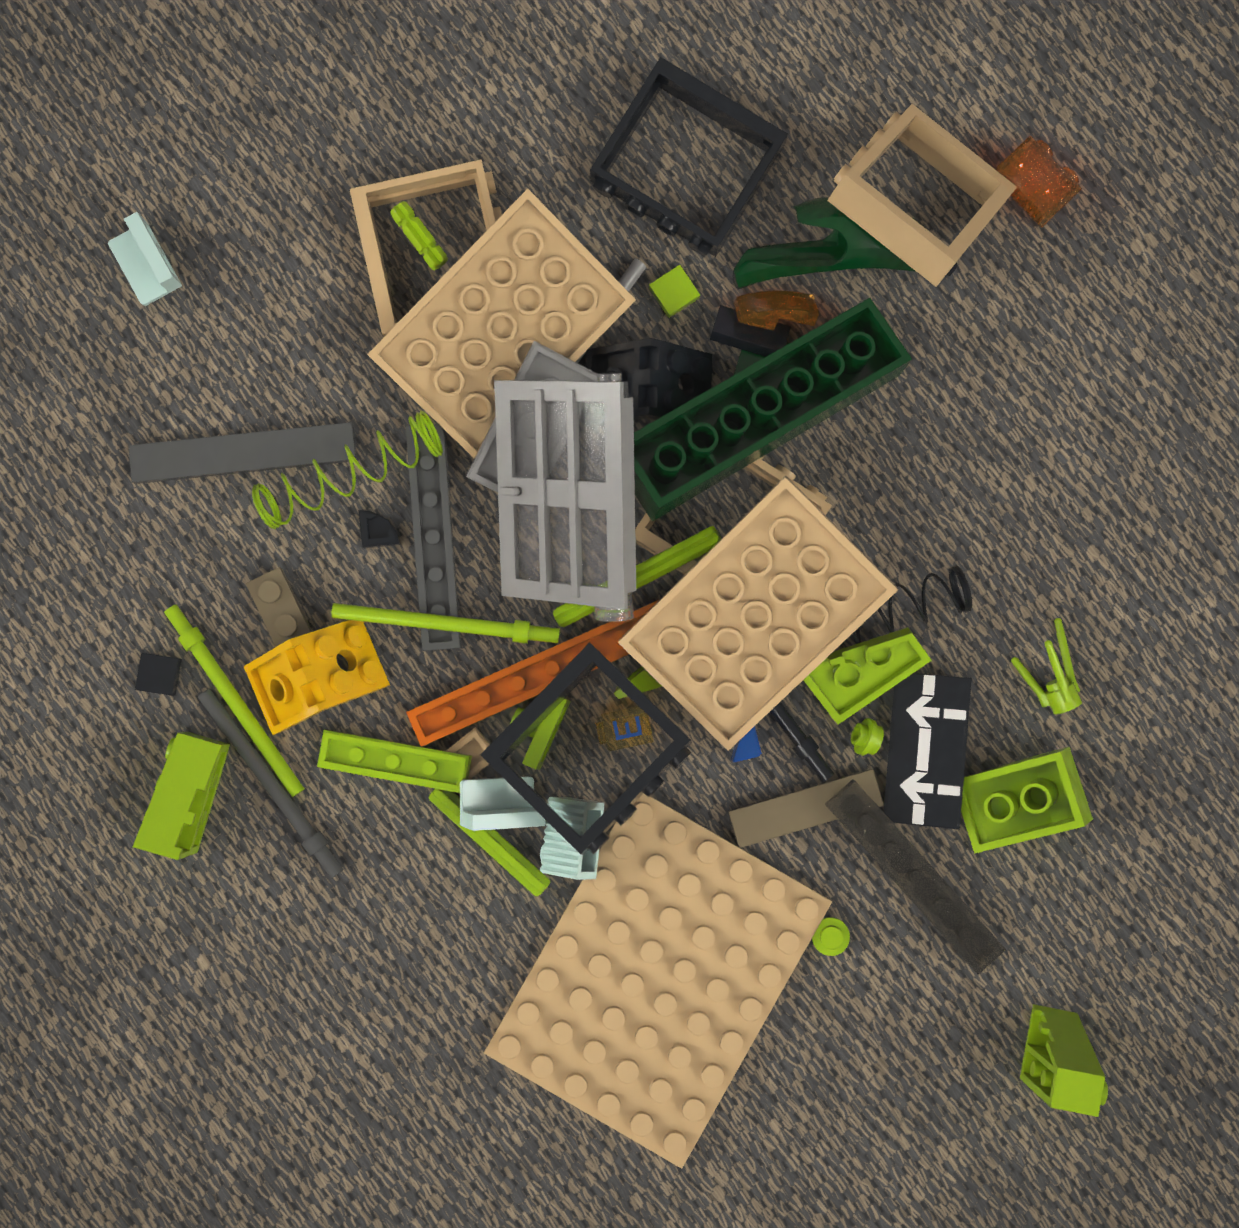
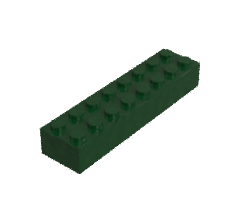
M871 298L864 300L634 432L635 496L653 522L897 378L911 362V356Z

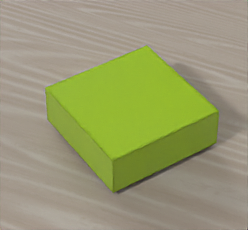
M678 265L649 284L650 291L668 318L700 299L699 292L681 265Z

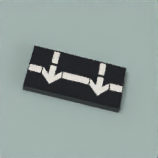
M913 673L894 686L883 822L960 830L972 678Z

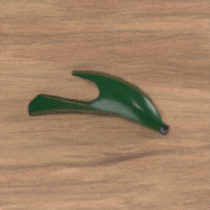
M829 197L805 201L794 206L793 209L796 210L797 222L833 229L829 236L817 241L774 244L748 249L733 270V283L737 290L775 278L809 273L866 268L915 270L827 201ZM916 220L919 224L926 228L920 221ZM957 262L946 274L947 276H951V274L955 271V269L957 268Z

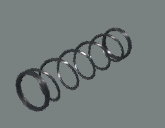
M957 565L949 569V581L952 592L938 575L934 573L926 575L922 585L923 611L905 586L899 583L894 584L896 587H901L908 594L925 624L928 623L925 589L927 579L931 576L936 577L945 587L959 614L962 611L965 613L971 611L973 606L968 581L962 569ZM956 575H957V577H958V579H959V582H960V584H961L962 591H963V594H964L965 602H964V600H963V598H962V596H961V593H960V590H959V587H958V583H957ZM891 596L888 603L890 624L881 608L878 609L890 633L895 632ZM860 628L856 630L857 637L854 632L851 634L856 644L861 643Z

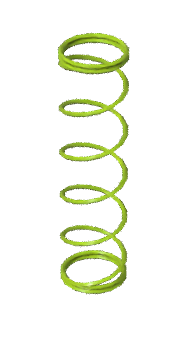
M421 410L420 413H416V422L412 416L408 417L415 444L416 458L412 465L404 463L388 445L379 430L376 431L384 463V474L381 479H375L369 475L356 460L348 445L345 444L344 448L352 473V489L349 493L339 491L327 479L316 459H313L312 462L316 468L321 489V502L317 507H310L302 501L288 483L285 474L281 473L290 503V515L286 521H281L280 510L268 488L259 483L254 485L252 488L253 502L261 519L271 529L287 525L291 521L293 514L292 495L304 507L312 511H318L324 501L322 478L336 493L350 497L356 485L353 462L369 479L375 482H383L387 474V459L384 445L400 464L407 468H414L419 459V447L415 429L422 437L430 453L435 457L442 456V444L431 419ZM259 490L267 499L274 517L263 507Z

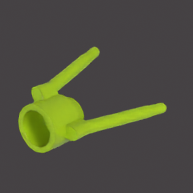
M1056 618L1054 623L1066 676H1064L1057 653L1050 640H1046L1044 644L1056 679L1045 684L1047 691L1041 688L1017 657H1013L1011 662L1035 692L1041 706H1050L1053 714H1061L1080 706L1082 701L1078 694L1080 688L1075 679L1062 620Z

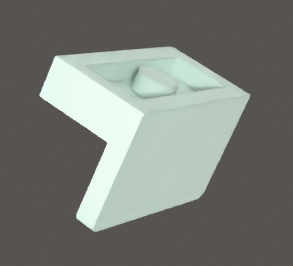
M135 212L124 218L129 230L109 240L108 245L139 302L143 306H147L180 288L182 284L149 224L138 212Z
M529 776L521 777L534 790V779ZM504 778L465 779L460 782V826L472 831L545 826V819Z

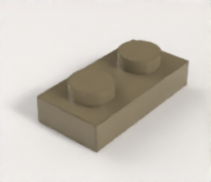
M281 567L246 583L275 647L291 638L312 632Z

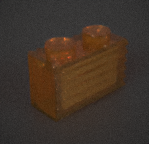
M1030 135L995 170L1017 186L1011 194L1012 198L1043 228L1082 188L1078 184L1079 179L1076 173L1069 167H1061L1052 158L1053 152L1044 141H1036Z

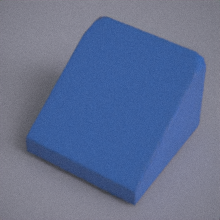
M755 726L735 744L731 762L734 763L759 757L762 754Z

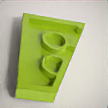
M907 627L832 652L803 681L839 725L932 660Z

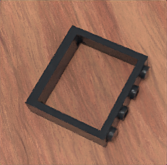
M660 57L592 165L590 181L594 183L593 188L607 198H611L614 195L626 202L624 204L625 208L638 217L647 215L657 221L656 226L667 235L674 237L677 233L687 239L689 247L695 252L704 256L710 253L716 257L784 148L788 133ZM661 89L766 152L714 236L609 173Z
M589 642L480 755L581 855H585L589 850L594 855L609 840L610 837L606 832L615 822L622 826L636 812L637 808L633 805L643 793L649 798L663 784L664 780L660 777L661 774L670 765L677 769L692 753L687 748L692 741ZM597 666L674 741L603 815L580 836L504 760Z

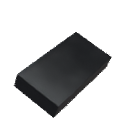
M720 305L710 340L767 357L786 346L791 326Z

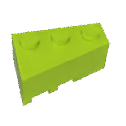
M178 732L176 738H171L166 749V763L157 780L153 796L133 844L134 848L175 860L198 853L230 744L191 732Z
M1033 1004L1020 1079L1050 1108L1099 1117L1100 1105L1103 1106L1107 1100L1108 1085L1078 1013Z

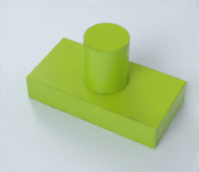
M565 698L529 735L533 740L522 764L535 770L541 769L570 705V700ZM517 708L510 724L524 710L523 708Z

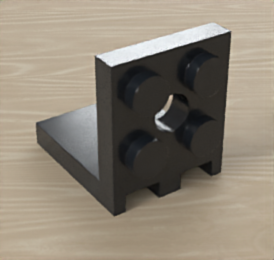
M655 338L587 349L586 368L601 375L600 382H615L618 375L619 382H624V397H633V420L645 418L657 420L711 389L712 354ZM679 378L682 381L683 390L679 389ZM604 402L588 403L584 411V423L591 425L604 424Z

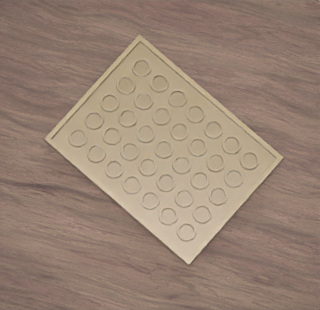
M643 793L633 804L637 808L636 812L622 826L617 822L614 823L608 834L609 840L599 850L596 879L581 881L487 1045L484 1054L682 1169L832 901L651 796L648 798Z

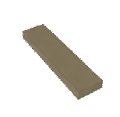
M868 769L728 811L737 845L739 848L875 809L884 806L874 771L873 769Z

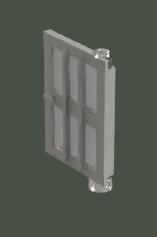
M598 373L597 381L495 380L501 596L594 606L595 619L599 621L617 622L633 619L632 592L636 591L633 397L628 396V381H621V373Z

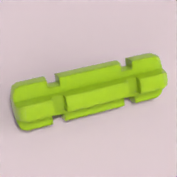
M402 201L391 209L392 218L399 227H402L401 229L419 254H424L423 258L432 270L441 268L448 261V257L440 245L436 246V240L419 217H415L414 211L409 204Z

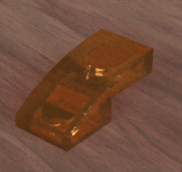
M760 291L737 296L734 302L740 323L773 331L779 318L814 327L819 316L814 296L802 292Z

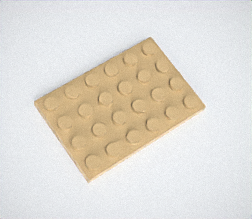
M527 188L367 355L475 458L495 419L494 381L515 379L533 341L576 362L636 299Z
M785 476L619 639L618 643L729 751L898 591V588Z

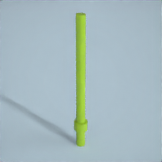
M333 603L331 617L337 619L512 638V642L528 644L529 640L559 643L560 628L530 625V621L523 620L507 623Z
M177 604L169 607L164 613L180 635L178 640L185 651L192 652L291 797L293 798L302 792L305 788L203 643L206 639L198 627H192Z

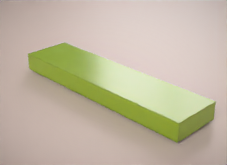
M323 730L317 767L460 793L461 780L468 779L472 756Z

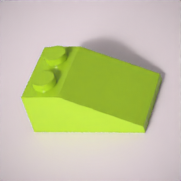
M1070 747L1039 754L964 777L961 813L974 854L1085 827L1093 820Z

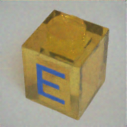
M638 706L602 713V721L595 723L600 745L607 744L609 751L654 742L649 717Z

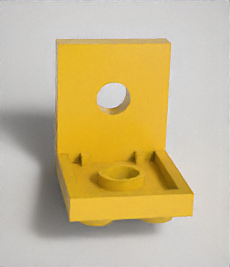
M347 620L291 638L244 666L272 735L281 733L324 710L379 691L390 685L363 621ZM338 654L347 660L348 671L341 669L338 665Z

